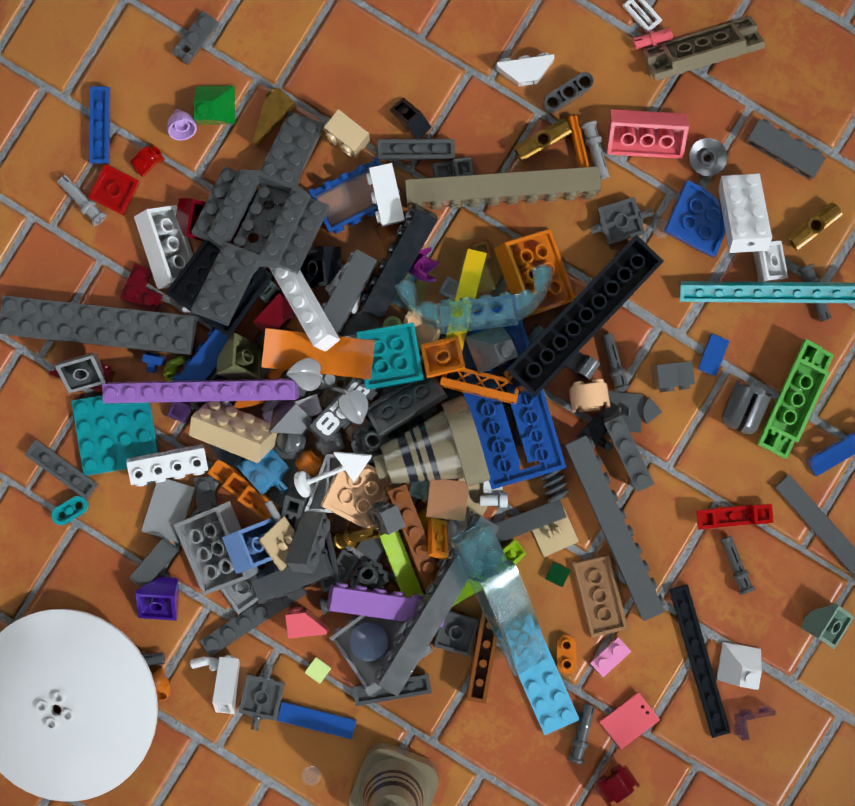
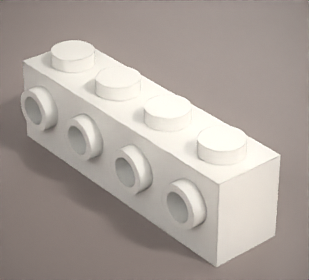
M203 444L126 459L131 485L135 484L137 487L144 486L150 481H155V483L164 482L166 478L174 477V479L184 478L186 474L191 473L193 475H201L205 473L204 471L208 470Z

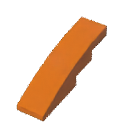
M217 459L207 473L223 484V488L236 496L240 503L263 520L272 518L265 506V502L271 499L265 493L261 494L234 467ZM272 500L273 504L278 510L279 506Z

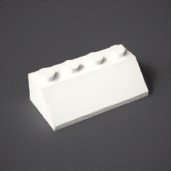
M177 205L146 209L134 216L157 289L170 287L193 256L188 238L183 236L176 219Z

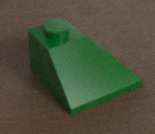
M196 86L194 121L197 125L235 124V86Z

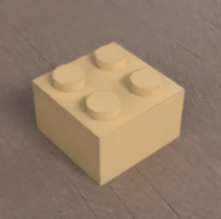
M339 109L324 127L326 139L333 145L339 144L342 152L348 157L354 156L357 158L370 142L369 133Z

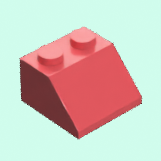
M303 606L291 607L292 609L285 615L288 638L326 635L329 631V625L309 609H303Z

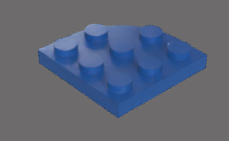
M687 180L683 185L663 232L713 258L716 256L725 235L723 214L719 207L721 205L709 191Z

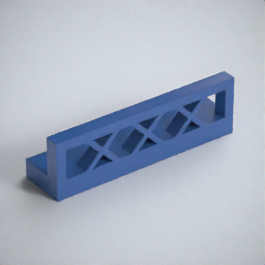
M855 431L806 459L814 476L824 473L855 455Z

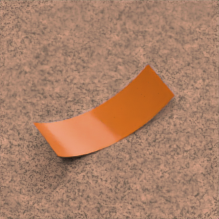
M265 328L261 367L289 370L296 362L312 358L319 362L321 366L320 374L371 380L375 340L339 337L340 340L325 352L314 347L306 333Z

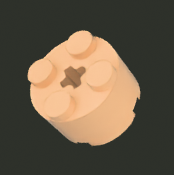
M603 379L592 380L590 384H585L584 381L574 382L571 388H569L572 412H576L577 409H579V412L600 410V406L605 405V408L610 407L608 387Z

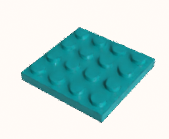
M103 395L72 400L82 468L86 476L128 469L126 459L159 453L151 402L103 403Z

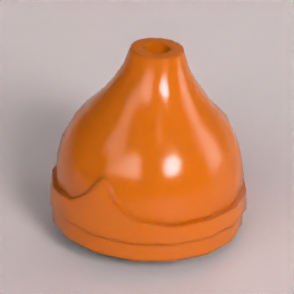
M158 668L152 674L157 700H167L170 695V682L166 676L165 669Z

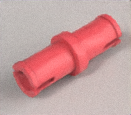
M670 27L656 32L649 31V34L633 37V43L636 50L649 45L656 46L657 43L672 40L673 34Z

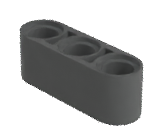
M588 72L580 73L549 93L543 103L544 110L549 114H554L586 94L594 83L593 76ZM581 79H586L589 82V85L583 87L580 85L579 81ZM569 89L573 92V96L566 97L563 91ZM555 100L557 102V106L550 107L547 104V101Z
M164 537L129 579L139 588L155 580L178 553L179 549Z

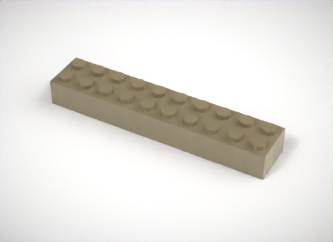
M600 167L405 180L407 209L413 208L415 203L424 208L430 207V210H441L442 206L458 209L461 208V205H468L470 208L480 207V204L488 203V206H498L500 202H507V205H516L518 201H526V204L537 203V200L544 199L545 202H555L558 198H564V201H573L575 197H583V200L594 199V196H597L601 191Z

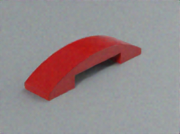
M772 504L696 510L698 530L774 523Z

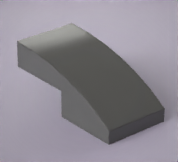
M471 157L453 159L452 161L433 163L431 165L433 178L474 175Z

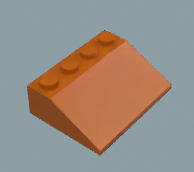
M551 229L505 242L494 248L513 302L517 301L522 320L571 303L576 297Z

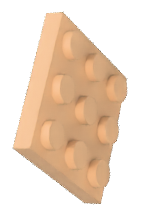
M366 464L355 482L352 481L346 470L336 473L320 506L364 529L370 528L373 524L367 510L372 508L371 505L378 501H387L383 487L392 484L390 476L379 480L376 468L369 464Z

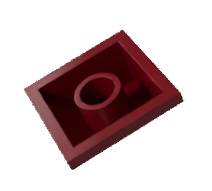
M193 198L178 199L176 219L183 236L200 241L205 240L194 236L191 231L206 202Z

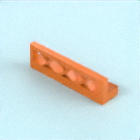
M466 368L457 371L460 376L457 380L446 378L447 374H443L440 385L443 388L516 405L519 389L516 387L514 394L506 393L502 389L508 383L513 384L507 378L483 372L478 374L477 371ZM472 374L477 377L479 382L475 385L469 384L464 378ZM493 379L498 387L495 389L486 388L483 382Z

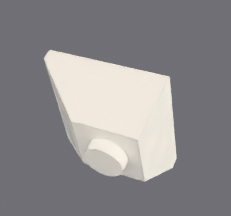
M722 642L716 680L739 687L759 690L762 673L761 649Z

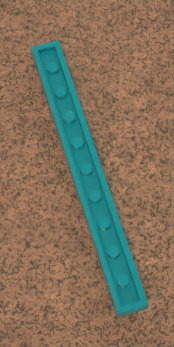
M681 281L680 302L855 303V283Z

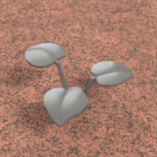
M351 335V336H345V337H348V338H357V335ZM312 358L302 359L287 371L286 375L303 390L313 391L316 388L320 390L328 388L329 391L333 390L344 393L345 395L338 399L341 413L355 424L360 425L363 423L368 410L366 396L359 390H352L348 393L347 390L333 387L335 376L320 374L321 366L318 361Z

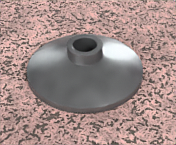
M704 138L697 141L690 149L689 162L696 173L702 176H714L724 169L727 163V151L718 140ZM704 156H709L710 161L706 162Z

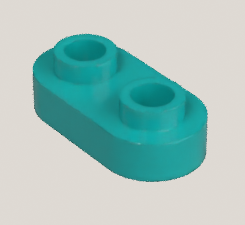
M75 496L59 505L52 511L53 522L57 525H65L83 515L89 508L88 500L82 496ZM78 502L82 503L81 509H78L76 506ZM61 512L66 514L64 519L60 517Z

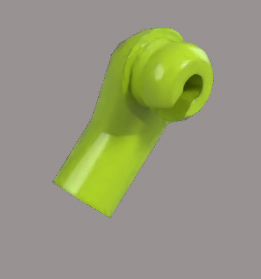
M183 355L166 363L163 372L166 380H172L176 375L178 367L185 364L186 359Z

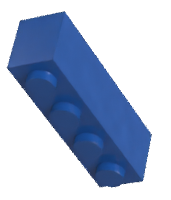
M212 328L207 335L209 338L205 344L202 342L195 350L197 354L193 359L190 357L185 362V369L181 374L178 372L172 381L206 380L217 367L218 355L229 338L215 328Z

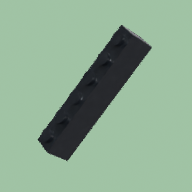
M416 203L413 208H409L407 211L404 225L401 224L399 226L395 241L390 242L386 257L382 258L378 264L379 270L376 275L373 274L371 276L369 288L367 291L364 290L360 297L362 309L380 318H383L438 220L436 213Z

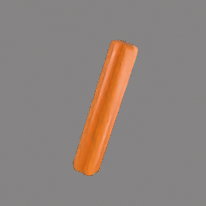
M569 116L567 121L572 132L571 138L578 168L589 167L578 116Z

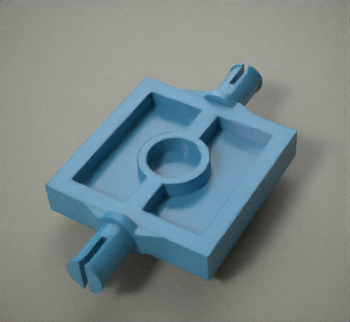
M273 448L259 463L245 458L237 465L238 469L261 494H264L274 486L281 493L288 489L281 480L290 467Z

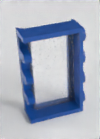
M378 156L373 161L365 165L362 164L349 173L341 174L339 178L331 182L323 183V186L315 190H309L312 199L329 205V210L323 220L329 233L334 232V234H338L345 230L344 226L348 224L354 226L362 222V217L368 215L370 218L378 211L377 203L373 204L371 193L374 192L373 184H368L366 175L370 173L369 168L382 165Z

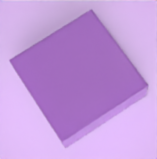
M172 402L167 416L186 423L192 407L185 402Z

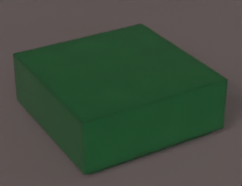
M552 562L545 579L563 587L571 570Z

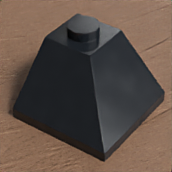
M322 246L309 249L300 271L310 288L331 284L342 267L341 247Z

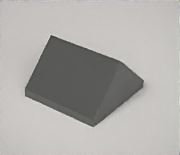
M90 353L55 363V367L69 394L106 383L99 354Z

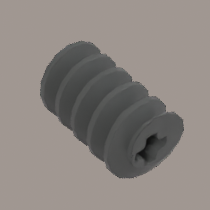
M560 470L545 474L539 478L541 481H546L542 488H549L545 492V495H551L547 502L567 497L565 494L569 492V489L563 488L567 483L566 481H560L564 477V474H558Z

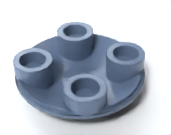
M372 622L362 623L353 630L350 637V647L354 655L359 659L375 661L386 652L388 636L385 629L380 625Z

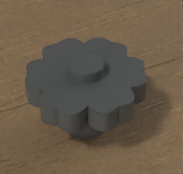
M368 423L365 427L359 426L352 434L354 441L350 444L352 453L372 455L368 463L374 462V456L383 454L381 446L389 442L390 439L388 435L381 438L373 424Z
M373 560L368 564L365 561L360 562L354 567L355 573L349 576L351 588L360 585L367 587V590L374 591V588L384 589L389 584L388 573L383 570L382 564Z

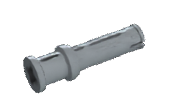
M592 121L581 125V129L584 130L585 144L589 146L594 166L600 167V180L609 178L610 175L600 144L602 138L597 131V121Z
M64 175L57 181L79 205L81 213L88 216L93 226H97L104 221L107 214L102 213L96 207V203L89 200L67 175Z

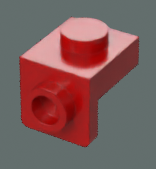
M155 145L143 147L130 162L142 177L156 164L163 162L165 158Z

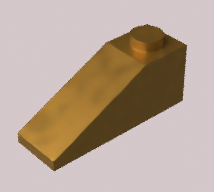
M279 87L275 90L271 89L266 94L252 140L256 147L284 120L288 112H291L296 107L295 102Z

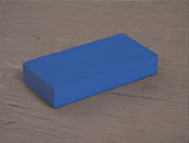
M711 334L697 370L716 376L730 340Z

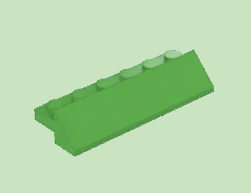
M804 339L757 442L758 446L784 459L788 458L794 442H799L830 374L827 370L834 354Z

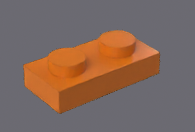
M431 517L427 520L428 556L445 560L449 557L448 522Z

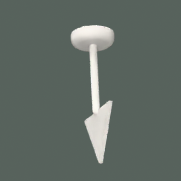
M334 452L342 466L314 478H311L305 471L296 472L294 475L295 487L302 497L307 498L313 494L314 482L346 470L352 481L355 482L372 455Z

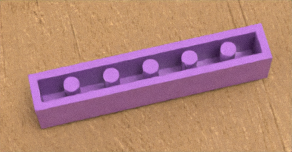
M337 582L336 585H330L327 609L335 612L407 622L408 618L414 615L417 603L421 599L423 600V595L412 594V597L404 596L405 593L400 591H393V594L386 593L385 589L374 588V591L367 590V587L360 585L350 588L346 583Z

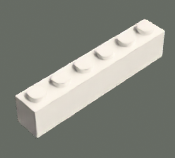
M269 267L313 346L326 352L340 339L301 271L299 270L298 274L282 268Z

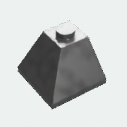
M502 325L465 337L478 374L514 362L518 358L512 339Z

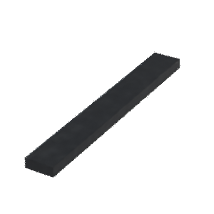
M688 584L671 588L669 593L710 735L714 738L731 733Z

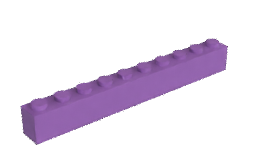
M291 378L107 382L102 384L103 403L296 400L300 398L299 386Z

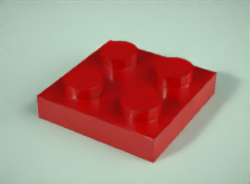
M105 164L88 198L124 216L141 182Z

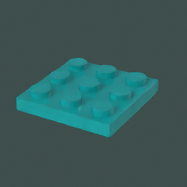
M414 322L356 332L358 339L375 340L371 380L364 379L366 390L424 380Z

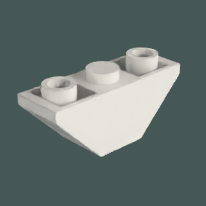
M540 53L538 57L532 58L529 55L519 57L518 60H511V58L501 59L500 62H497L496 70L518 87L534 85L540 81L552 65L554 54Z

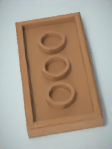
M610 554L573 562V570L590 638L628 629Z

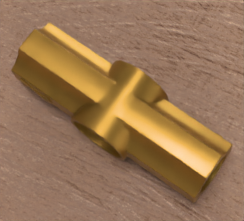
M563 118L546 129L538 131L535 135L513 148L522 162L534 154L546 150L550 145L570 135L572 132L568 123ZM544 136L548 142L540 144L537 138Z
M831 202L787 236L788 243L792 248L798 250L842 216L841 209L834 202ZM811 222L817 223V231L811 228Z

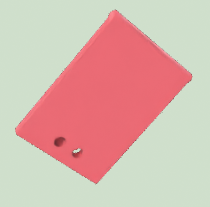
M638 692L600 720L599 723L622 750L630 742L660 721V718Z

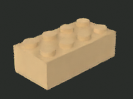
M207 401L191 416L189 436L255 463H259L275 446L277 433H269L271 422L239 411L234 407L224 405L219 401Z

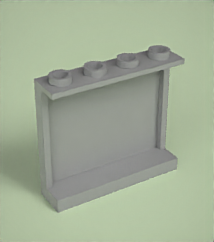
M355 615L347 621L349 623L344 628L340 626L335 629L330 640L334 641L366 688L364 690L369 696H372L382 688L373 681L375 679L374 675L377 669L383 666L386 654L394 648L397 636L400 633L402 634L406 628V622L363 615L358 617ZM362 623H376L385 629L387 633V650L381 658L375 661H363L356 657L351 650V634ZM430 644L420 660L434 651Z

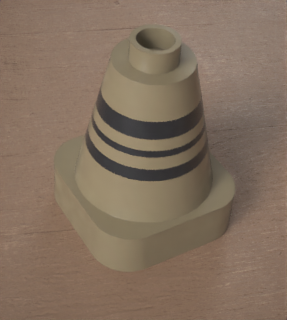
M460 396L440 402L442 412L382 445L381 450L383 454L373 457L379 480L390 476L392 484L464 478L467 487L489 481L490 475L477 429L464 397Z
M377 743L370 747L365 754L350 793L349 806H431L438 788V770L431 760L389 743Z

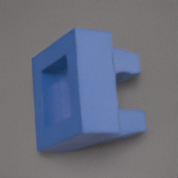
M148 351L144 353L142 362L147 363L146 372H157L158 365L165 363L166 355Z

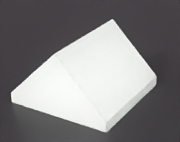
M771 241L768 251H753L758 282H771L788 278L782 241Z

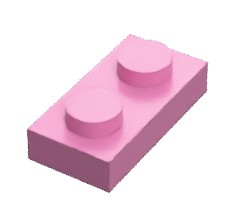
M617 636L590 661V664L602 677H605L631 650Z

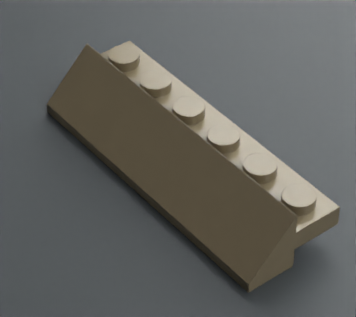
M749 16L669 40L656 46L643 48L642 53L649 76L657 81L676 74H683L686 71L699 69L709 64L719 63L729 58H736L749 52H756L759 49L765 48V41L758 33L757 24Z

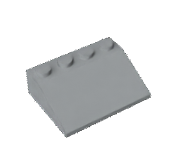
M230 501L174 524L203 596L246 580L260 572L257 566L238 574L234 570L222 537L242 529Z

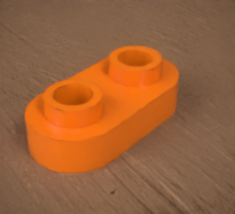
M568 634L561 635L556 642L557 667L564 674L572 673L576 668V642ZM569 642L570 646L568 648H564L563 643ZM565 661L570 662L569 667L563 666Z

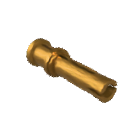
M372 526L357 531L349 529L344 533L337 532L333 536V544L338 549H344L346 546L353 547L358 542L379 538L381 531L380 529L376 530L379 527Z

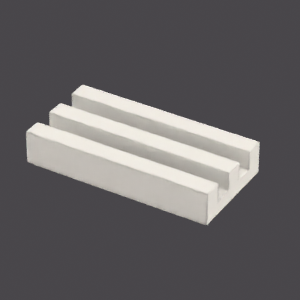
M627 0L622 7L647 34L662 22L659 15L645 0L637 1L654 18L655 22L646 15L634 0ZM629 4H631L634 7V9L642 16V18L650 25L649 27L639 17V15L630 7Z

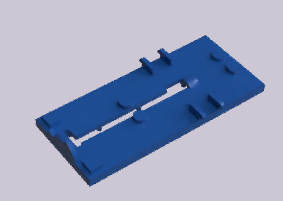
M517 301L471 315L467 336L502 325L511 337L518 357L530 345ZM450 321L442 323L445 334H447ZM465 340L462 351L465 368L477 371ZM513 362L503 365L504 370H506ZM492 369L483 372V373H487V374L494 375ZM472 374L464 378L469 384L475 385L479 382L477 377ZM493 379L483 382L486 388L495 389L497 387ZM508 383L505 385L507 393H515L516 386L514 384ZM543 389L531 401L519 390L516 405L511 404L528 463L538 461L540 464L520 470L519 467L521 464L502 401L463 392L477 429L490 475L489 483L491 490L567 468Z

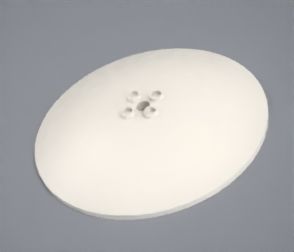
M43 610L27 615L7 626L0 632V773L24 791L38 797L56 801L86 800L102 795L120 785L138 768L151 746L157 725L158 702L156 687L147 662L139 649L113 624L98 616L79 610ZM55 704L61 707V714L54 712L53 706Z

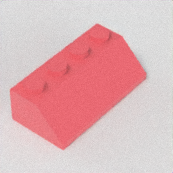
M611 109L608 124L607 154L683 159L689 129L687 114Z

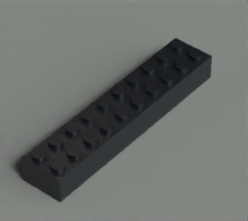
M636 234L503 372V375L531 401L653 274L664 260Z

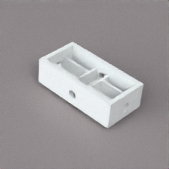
M760 174L721 176L718 191L729 253L768 251L772 234Z

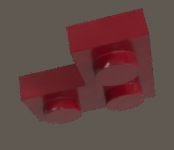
M134 263L120 298L149 311L157 312L163 295L146 289L152 276V271Z

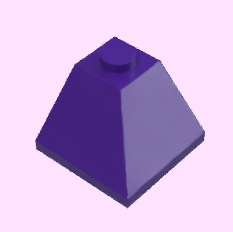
M158 577L136 590L139 618L177 621L179 602L178 578Z

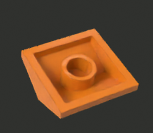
M458 336L420 344L427 378L465 369Z

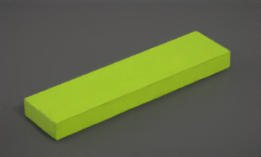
M398 530L389 535L381 533L379 538L400 591L405 593L404 596L412 597V594L423 595Z

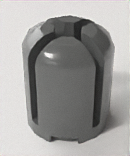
M737 380L722 413L723 423L727 427L736 429L744 434L755 433L773 394H768L767 396L765 395V390L751 384L740 385V380Z

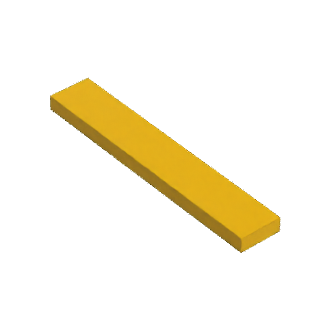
M472 249L467 250L446 338L459 337L462 351L487 253Z

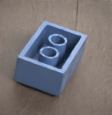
M273 518L222 537L236 574L272 560L258 540L276 524Z

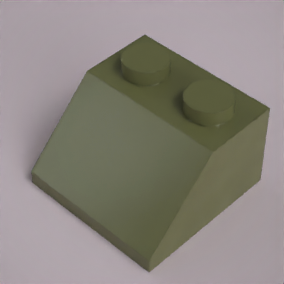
M232 333L218 355L216 374L228 380L261 379L263 347L236 333Z

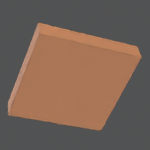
M455 480L430 481L426 517L465 521L469 490L466 483Z

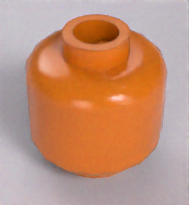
M315 449L304 450L295 462L296 471H305L310 477H314L322 467L323 456Z

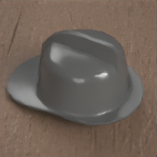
M308 428L302 435L277 433L276 452L285 459L299 457L305 447Z

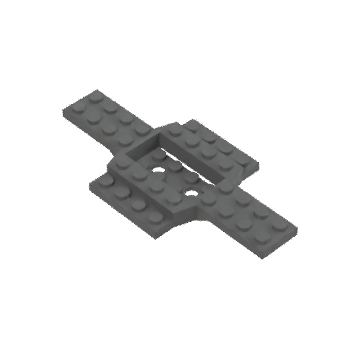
M289 111L260 170L240 169L238 172L227 167L223 168L191 231L194 236L210 241L220 249L191 309L193 313L228 326L253 274L259 267L282 268L298 274L329 210L328 204L312 199L310 194L298 186L307 162L324 130V123ZM258 185H260V189L233 244H230ZM271 201L275 206L272 210H266L264 208L265 203ZM256 234L259 236V239L256 243L248 242V237Z

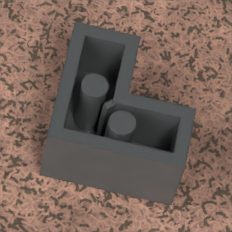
M692 361L651 367L654 390L659 389L660 393L674 391V387H678L679 390L690 389V385L695 384Z

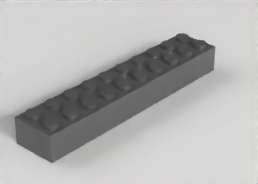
M2 295L0 334L193 356L198 318L188 315Z

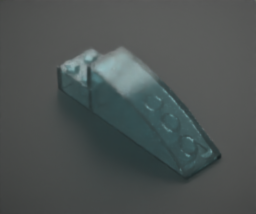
M482 522L451 539L452 547L513 675L516 677L547 659L548 656L541 629L527 590L515 563L507 560L492 526Z

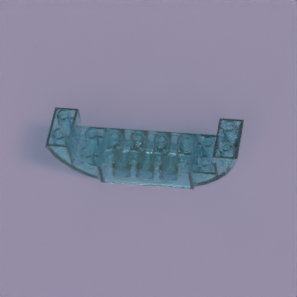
M548 265L536 266L535 269H532L534 292L523 290L519 291V294L511 295L510 292L500 293L497 297H491V295H482L480 299L463 297L460 298V301L452 302V299H445L437 304L422 302L419 306L418 291L414 283H411V281H401L399 285H395V289L404 306L416 319L429 327L440 330L441 334L518 325V321L531 314L545 298L552 280V267H548ZM495 308L502 309L500 312H493ZM477 310L482 311L479 315L473 314ZM456 313H462L460 317H454Z

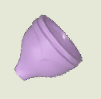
M176 109L167 122L168 133L175 140H187L197 130L193 117L180 109Z

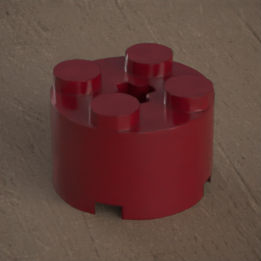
M619 763L611 769L612 773L609 776L602 775L595 781L597 784L595 789L607 806H612L611 802L613 801L616 804L621 802L634 792L632 787L640 786L626 765L622 766Z

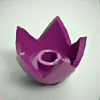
M432 247L420 250L409 270V273L418 280L425 282L436 281L434 277L428 274L439 265V262L426 257L432 251Z

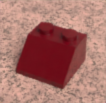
M278 292L252 321L264 332L265 328L283 330L281 325L285 321L289 323L296 314L288 300Z

